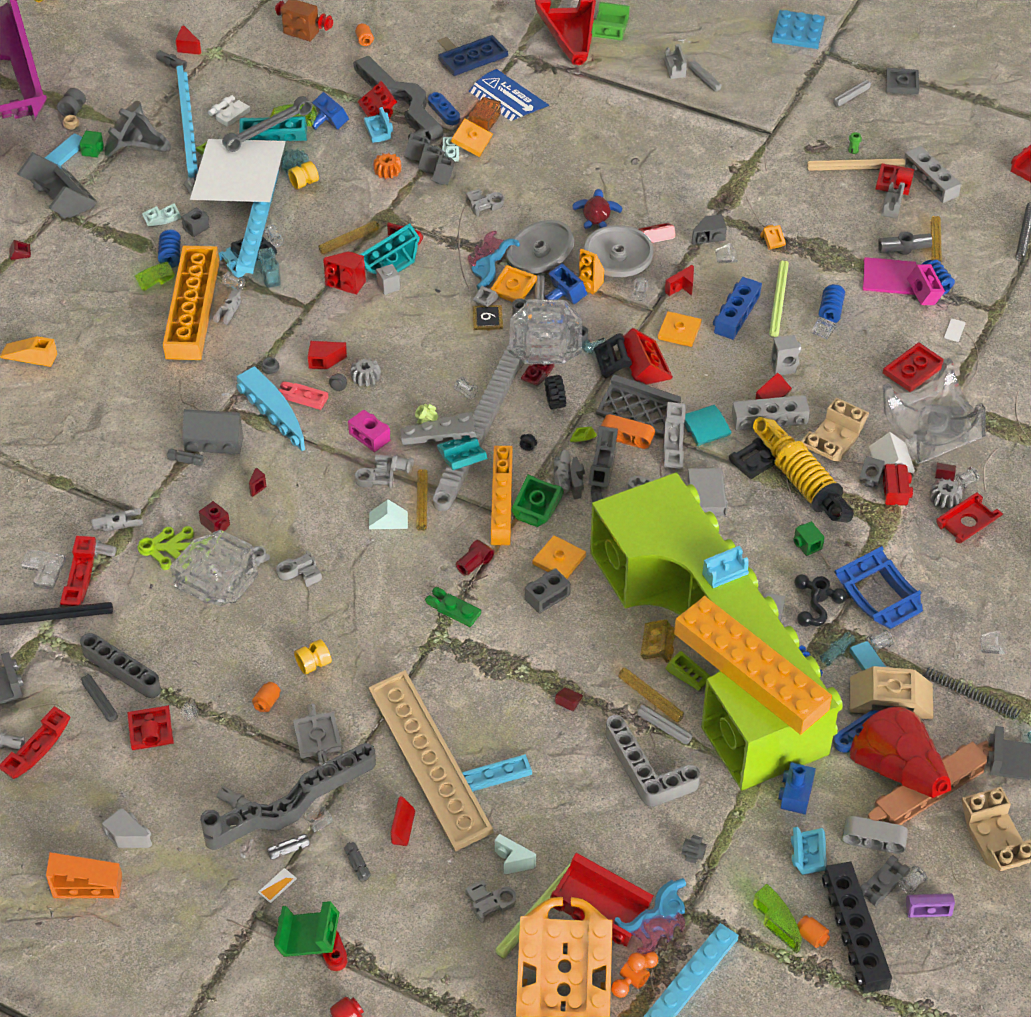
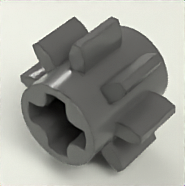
M693 835L691 840L685 838L681 854L687 856L686 861L696 864L698 859L703 860L707 844L702 843L703 837Z

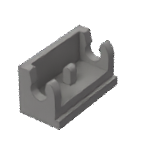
M675 44L674 52H669L670 48L668 46L664 62L670 79L686 77L687 63L680 44Z
M892 182L889 185L888 192H886L881 216L898 219L905 183L901 182L898 187L899 189H894Z

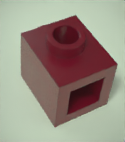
M214 501L199 510L200 523L215 536L230 526L228 512Z

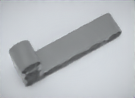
M619 715L608 717L606 721V738L645 805L655 807L692 793L699 788L701 772L695 765H686L657 776L623 717Z

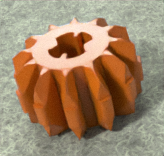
M382 153V156L377 155L373 162L374 172L379 178L384 177L385 180L387 178L392 179L393 176L397 177L398 173L401 172L400 158L396 157V154L390 155V153Z

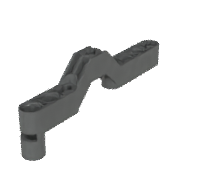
M370 56L353 62L357 74L372 88L382 81L396 100L405 101L410 106L409 110L404 112L407 123L415 130L413 133L425 136L431 141L443 136L441 125L425 110L427 104L426 91L418 84L395 81Z
M369 743L361 744L304 773L288 795L269 805L248 802L222 816L215 810L203 812L200 821L206 847L211 850H217L257 829L281 830L298 821L316 798L372 770L376 766L374 746Z

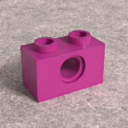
M931 264L916 265L907 277L920 305H935L945 292Z
M362 410L348 420L349 434L374 453L391 441L389 426L379 421L366 410Z

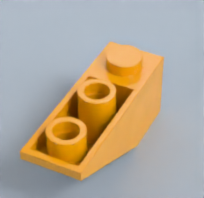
M580 249L579 279L583 281L586 292L593 295L604 283V268L597 254Z
M36 336L7 343L0 358L51 367L57 356L54 339Z

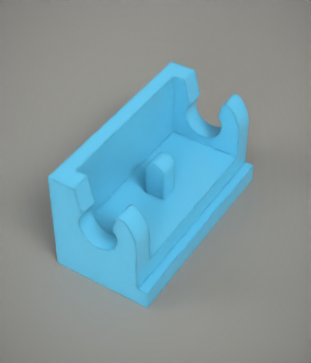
M740 546L704 560L703 576L712 588L721 586L749 573L748 558H742L743 550Z

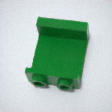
M331 901L322 902L321 912L294 915L287 906H282L281 915L278 917V929L274 937V946L283 957L333 952L340 912Z

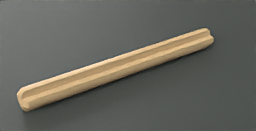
M905 159L808 161L807 170L880 169L882 163L905 167Z

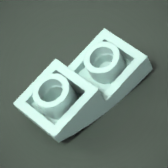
M443 137L442 150L445 152L444 156L447 158L451 157L455 162H459V146L451 142L453 137Z
M175 203L161 210L156 206L142 213L148 226L163 225L181 219Z

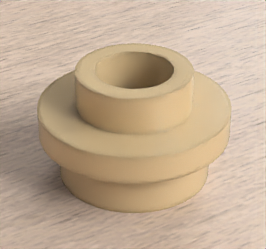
M67 115L64 117L63 126L66 129H75L79 126V120L75 115Z

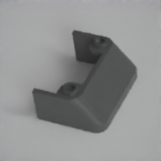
M33 152L17 173L19 176L30 180L34 184L33 188L37 191L46 192L54 200L49 209L57 212L65 219L93 208L97 203V200L68 170Z

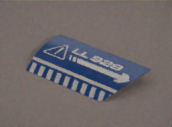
M498 69L482 76L469 90L471 94L510 121L549 106V104Z

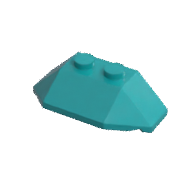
M409 223L359 254L364 256L366 271L377 275L376 269L393 264L399 273L415 262L420 237Z

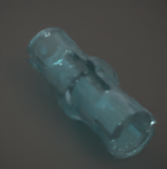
M845 632L838 641L832 642L830 648L820 656L821 661L824 663L828 660L825 665L830 666L838 656H842L845 650L855 642L853 634L848 638L850 632Z

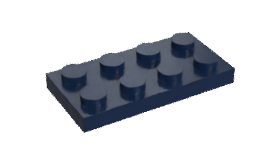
M493 35L440 53L438 54V60L453 76L508 57V50Z

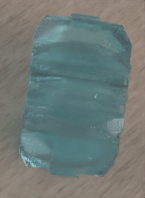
M291 149L290 152L285 151L281 158L282 168L287 174L289 169L296 166L301 167V164L309 161L308 154L304 150L299 151L298 149Z

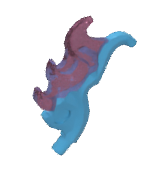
M491 231L484 237V245L482 247L475 246L476 255L474 258L469 255L468 261L472 266L473 273L482 278V281L476 285L478 290L481 286L486 287L491 284L496 276L495 262L501 260L509 246L516 245L519 247L520 242L518 240L496 239L494 235L497 234V231Z
M684 878L676 881L670 880L664 884L656 894L655 907L651 910L645 909L632 922L623 923L619 917L615 918L614 924L641 940L643 947L637 949L638 953L647 954L654 951L661 937H666L667 943H669L673 937L675 926L680 927V932H683L686 922L681 915L685 913V906L677 895V890L686 886Z

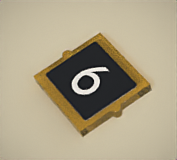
M502 305L488 307L473 306L474 330L490 331L503 329Z

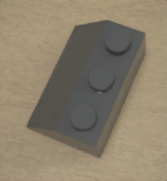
M184 409L182 439L185 451L240 454L244 437L239 412Z

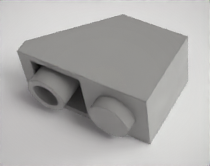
M123 808L101 823L105 836L118 848H149L152 846L149 829L145 825L141 826L134 814L131 812L127 813Z

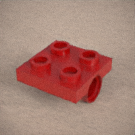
M380 81L357 102L368 117L380 115L379 108L383 107L384 112H387L390 118L393 114L392 107L397 103V100L387 86Z
M882 163L876 183V190L888 192L889 185L892 182L894 184L893 188L899 189L898 187L902 182L905 183L903 194L909 195L915 169Z
M169 705L127 712L132 750L174 744Z

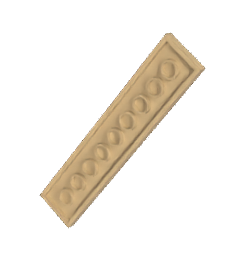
M406 670L369 687L376 705L454 851L456 852L494 833L490 822Z

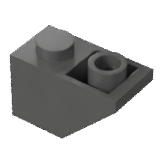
M722 214L705 216L693 229L692 245L726 241L727 227Z

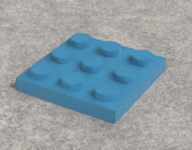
M779 10L772 43L818 49L825 16Z

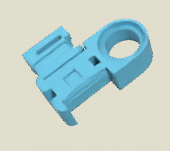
M229 247L225 252H219L220 261L224 259L227 263V269L232 276L242 277L245 275V272L233 270L236 268L239 255Z

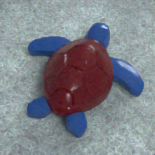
M596 189L591 199L579 200L572 205L573 210L584 208L583 214L587 219L584 223L585 229L591 228L593 224H598L599 228L606 227L607 224L604 221L609 218L611 210L621 213L622 206L614 201H606L603 198L601 189Z

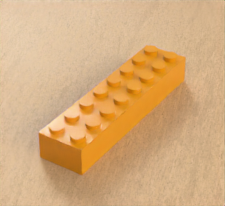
M217 246L182 247L163 341L165 359H202L220 262Z
M706 596L702 597L676 618L674 634L800 735L830 710L832 695Z

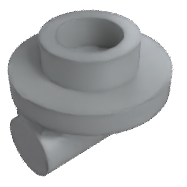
M188 177L184 182L190 194H192L196 181L194 177Z

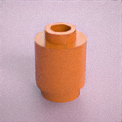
M364 23L357 25L355 34L359 43L362 46L370 45L374 40L370 27Z
M273 682L263 684L252 699L254 708L259 712H269L280 697V687Z
M805 915L796 926L799 935L815 948L819 946L824 947L830 939L828 935L829 929L813 917L809 918Z

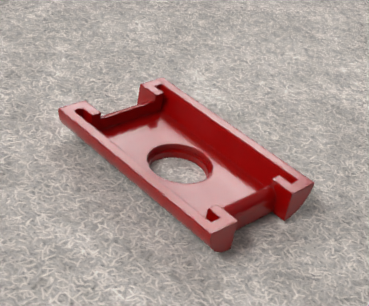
M976 492L938 517L936 522L941 530L945 528L956 537L955 542L962 543L1001 517L1003 513L998 509L993 512L982 504L983 497ZM963 517H972L976 521V525L972 527L965 526L961 523V519Z

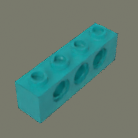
M305 116L291 117L248 140L307 141ZM270 117L240 118L239 133Z

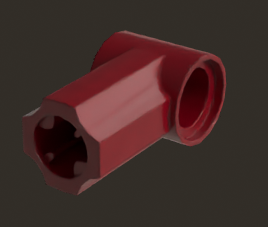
M477 539L471 544L469 551L456 562V568L462 575H469L482 563H489L495 551Z

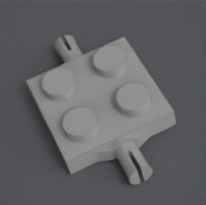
M308 704V715L304 718L293 720L300 758L318 756L319 765H322L323 760L324 763L327 762L326 754L342 750L334 712L320 714L316 712L315 704H311L312 710L310 704Z

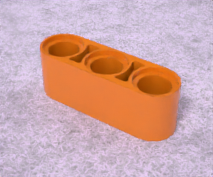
M611 414L606 415L601 426L618 428L617 442L641 449H647L655 435V429L651 425Z

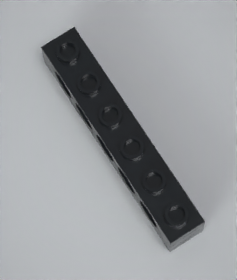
M852 862L827 865L825 873L822 875V883L824 888L828 889L829 904L835 909V922L838 927H841L842 943L844 946H847L849 963L855 968L857 986H861L863 994L890 989L892 975Z

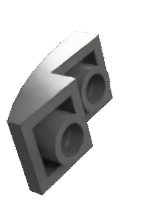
M573 457L571 464L570 485L574 500L581 498L582 490H584L583 475L585 474L584 465L579 463L577 457Z

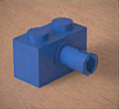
M325 92L321 93L312 102L318 115L309 121V124L315 130L324 121H328L338 130L349 120L343 107Z
M563 263L549 273L555 287L553 291L545 295V299L550 305L562 296L566 297L571 303L576 304L588 295L583 281Z
M791 762L789 770H785L782 782L786 783L785 788H780L778 800H782L780 809L806 815L816 768Z

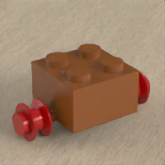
M281 0L275 6L276 14L278 16L282 15L284 34L311 42L319 33V29L324 27L328 31L333 26L331 15L326 17V14L323 13L318 17L316 5L299 0H288L286 3Z

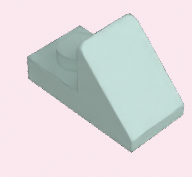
M501 834L495 839V852L501 858L506 859L504 862V874L535 868L536 853Z

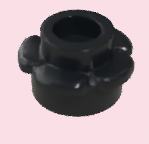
M532 434L521 435L519 444L522 449L531 451L537 446V440Z

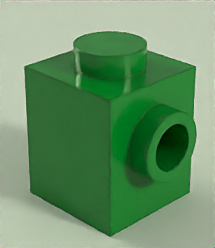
M85 131L80 141L82 156L98 158L104 148L101 132Z
M811 521L795 528L793 541L796 547L800 548L808 556L823 549L825 537Z

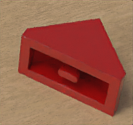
M184 25L181 26L176 37L177 52L201 54L200 40Z

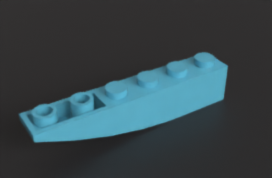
M255 366L237 376L238 384L236 385L238 391L244 394L249 402L258 408L262 415L265 414L270 423L276 425L282 435H286L294 446H297L301 451L305 450L304 437L299 422L289 403L276 386Z

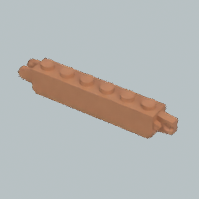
M972 741L968 745L960 746L952 755H946L942 758L951 781V791L931 798L905 786L898 785L891 793L886 796L882 795L876 800L875 808L870 811L868 818L874 821L902 825L982 774L987 762L988 752L992 751V746H988V741L977 745Z

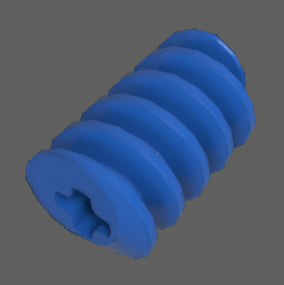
M165 230L159 236L158 261L167 268H174L180 262L181 236L175 230Z
M938 259L923 262L921 265H932L945 290L943 295L947 294L955 283L954 278L951 277V274L948 273L947 269L944 268Z
M832 284L823 290L819 317L826 323H837L840 320L845 297V290L842 286Z

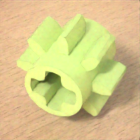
M431 404L420 405L415 412V417L418 419L417 423L423 424L426 421H436L438 419V414L435 412L436 407Z

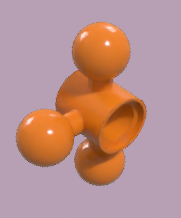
M652 950L644 951L642 954L632 953L620 971V976L624 979H617L612 983L611 991L613 995L618 998L625 997L629 993L630 984L640 989L650 976V972L646 968H654L658 963L657 954Z

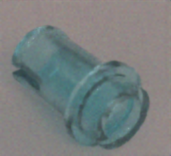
M606 339L586 340L583 343L585 353L592 354L594 348L606 341Z

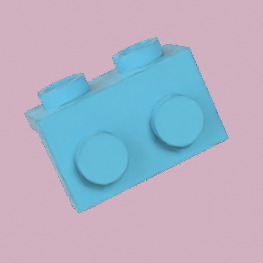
M383 107L379 108L380 115L364 118V123L372 143L391 139L393 125L391 122L389 123L388 113L384 112Z
M793 827V836H791V843L794 848V854H792L793 866L797 867L802 875L825 871L827 857L826 838L823 828L801 832L798 827Z

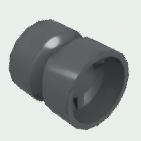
M70 88L58 102L57 109L64 117L67 115L76 116L85 104L86 97L79 89Z

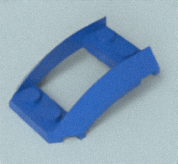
M881 546L835 570L834 573L859 608L874 621L891 630L923 611L921 604L922 593L906 581L891 559L887 558L883 552L884 548ZM878 571L902 598V600L879 612L870 605L855 586V583Z

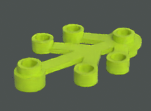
M186 526L175 536L172 527H165L153 539L149 537L141 539L137 549L141 555H151L156 559L163 570L170 569L172 563L169 557H164L159 551H166L179 562L181 569H189L191 567V559L179 551L199 550L203 554H208L213 550L214 545L212 538L209 536H203L197 542L180 543L184 539L193 538V528ZM164 539L169 540V541L166 542V543H160V542H162Z

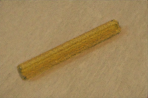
M932 216V260L938 259L942 262L941 218L939 216Z
M374 220L320 244L318 246L321 254H326L379 230V224Z
M419 469L417 471L416 529L418 531H425L427 529L428 471L426 469Z
M627 668L620 670L619 678L675 722H680L683 719V711Z

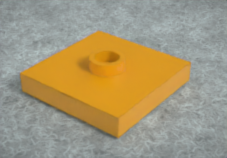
M464 118L451 142L480 157L492 138L493 133Z
M506 265L491 287V290L496 291L500 298L511 302L515 299H525L537 281V276Z
M667 311L658 334V339L692 347L702 319Z
M553 535L534 557L532 564L546 572L556 568L567 579L586 557V551Z

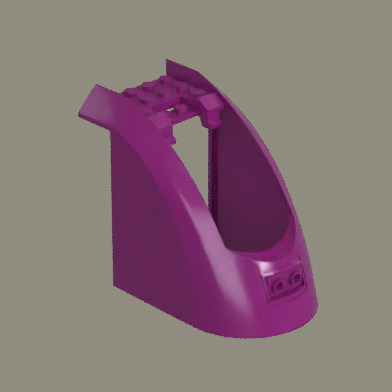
M7 0V3L0 7V60L11 62L24 100H10L8 104L0 105V117L2 116V119L10 118L12 114L15 119L31 116L33 122H35L46 103L47 97L42 92L17 0Z

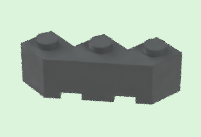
M411 132L404 157L412 161H419L418 168L423 172L434 173L432 181L440 185H448L455 161L451 157H445V152L437 145L433 147L430 144L431 140L427 137Z

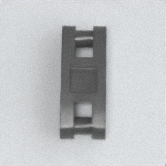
M894 855L890 856L887 862L867 882L861 885L863 896L868 897L874 906H877L911 870L906 864L902 865L899 863V859ZM892 869H894V870H896L898 873H897L896 875H894V874H893L892 872H890V871H891Z

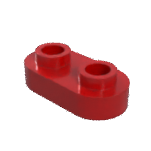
M336 931L333 952L321 953L327 968L332 971L342 970L348 962L346 950L339 933ZM334 955H339L338 958H332Z

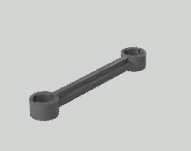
M300 96L294 101L293 106L237 135L235 133L226 134L223 137L222 144L228 151L235 152L241 147L242 142L298 113L302 116L309 114L313 107L312 103L306 97ZM234 139L231 145L228 146L229 142Z

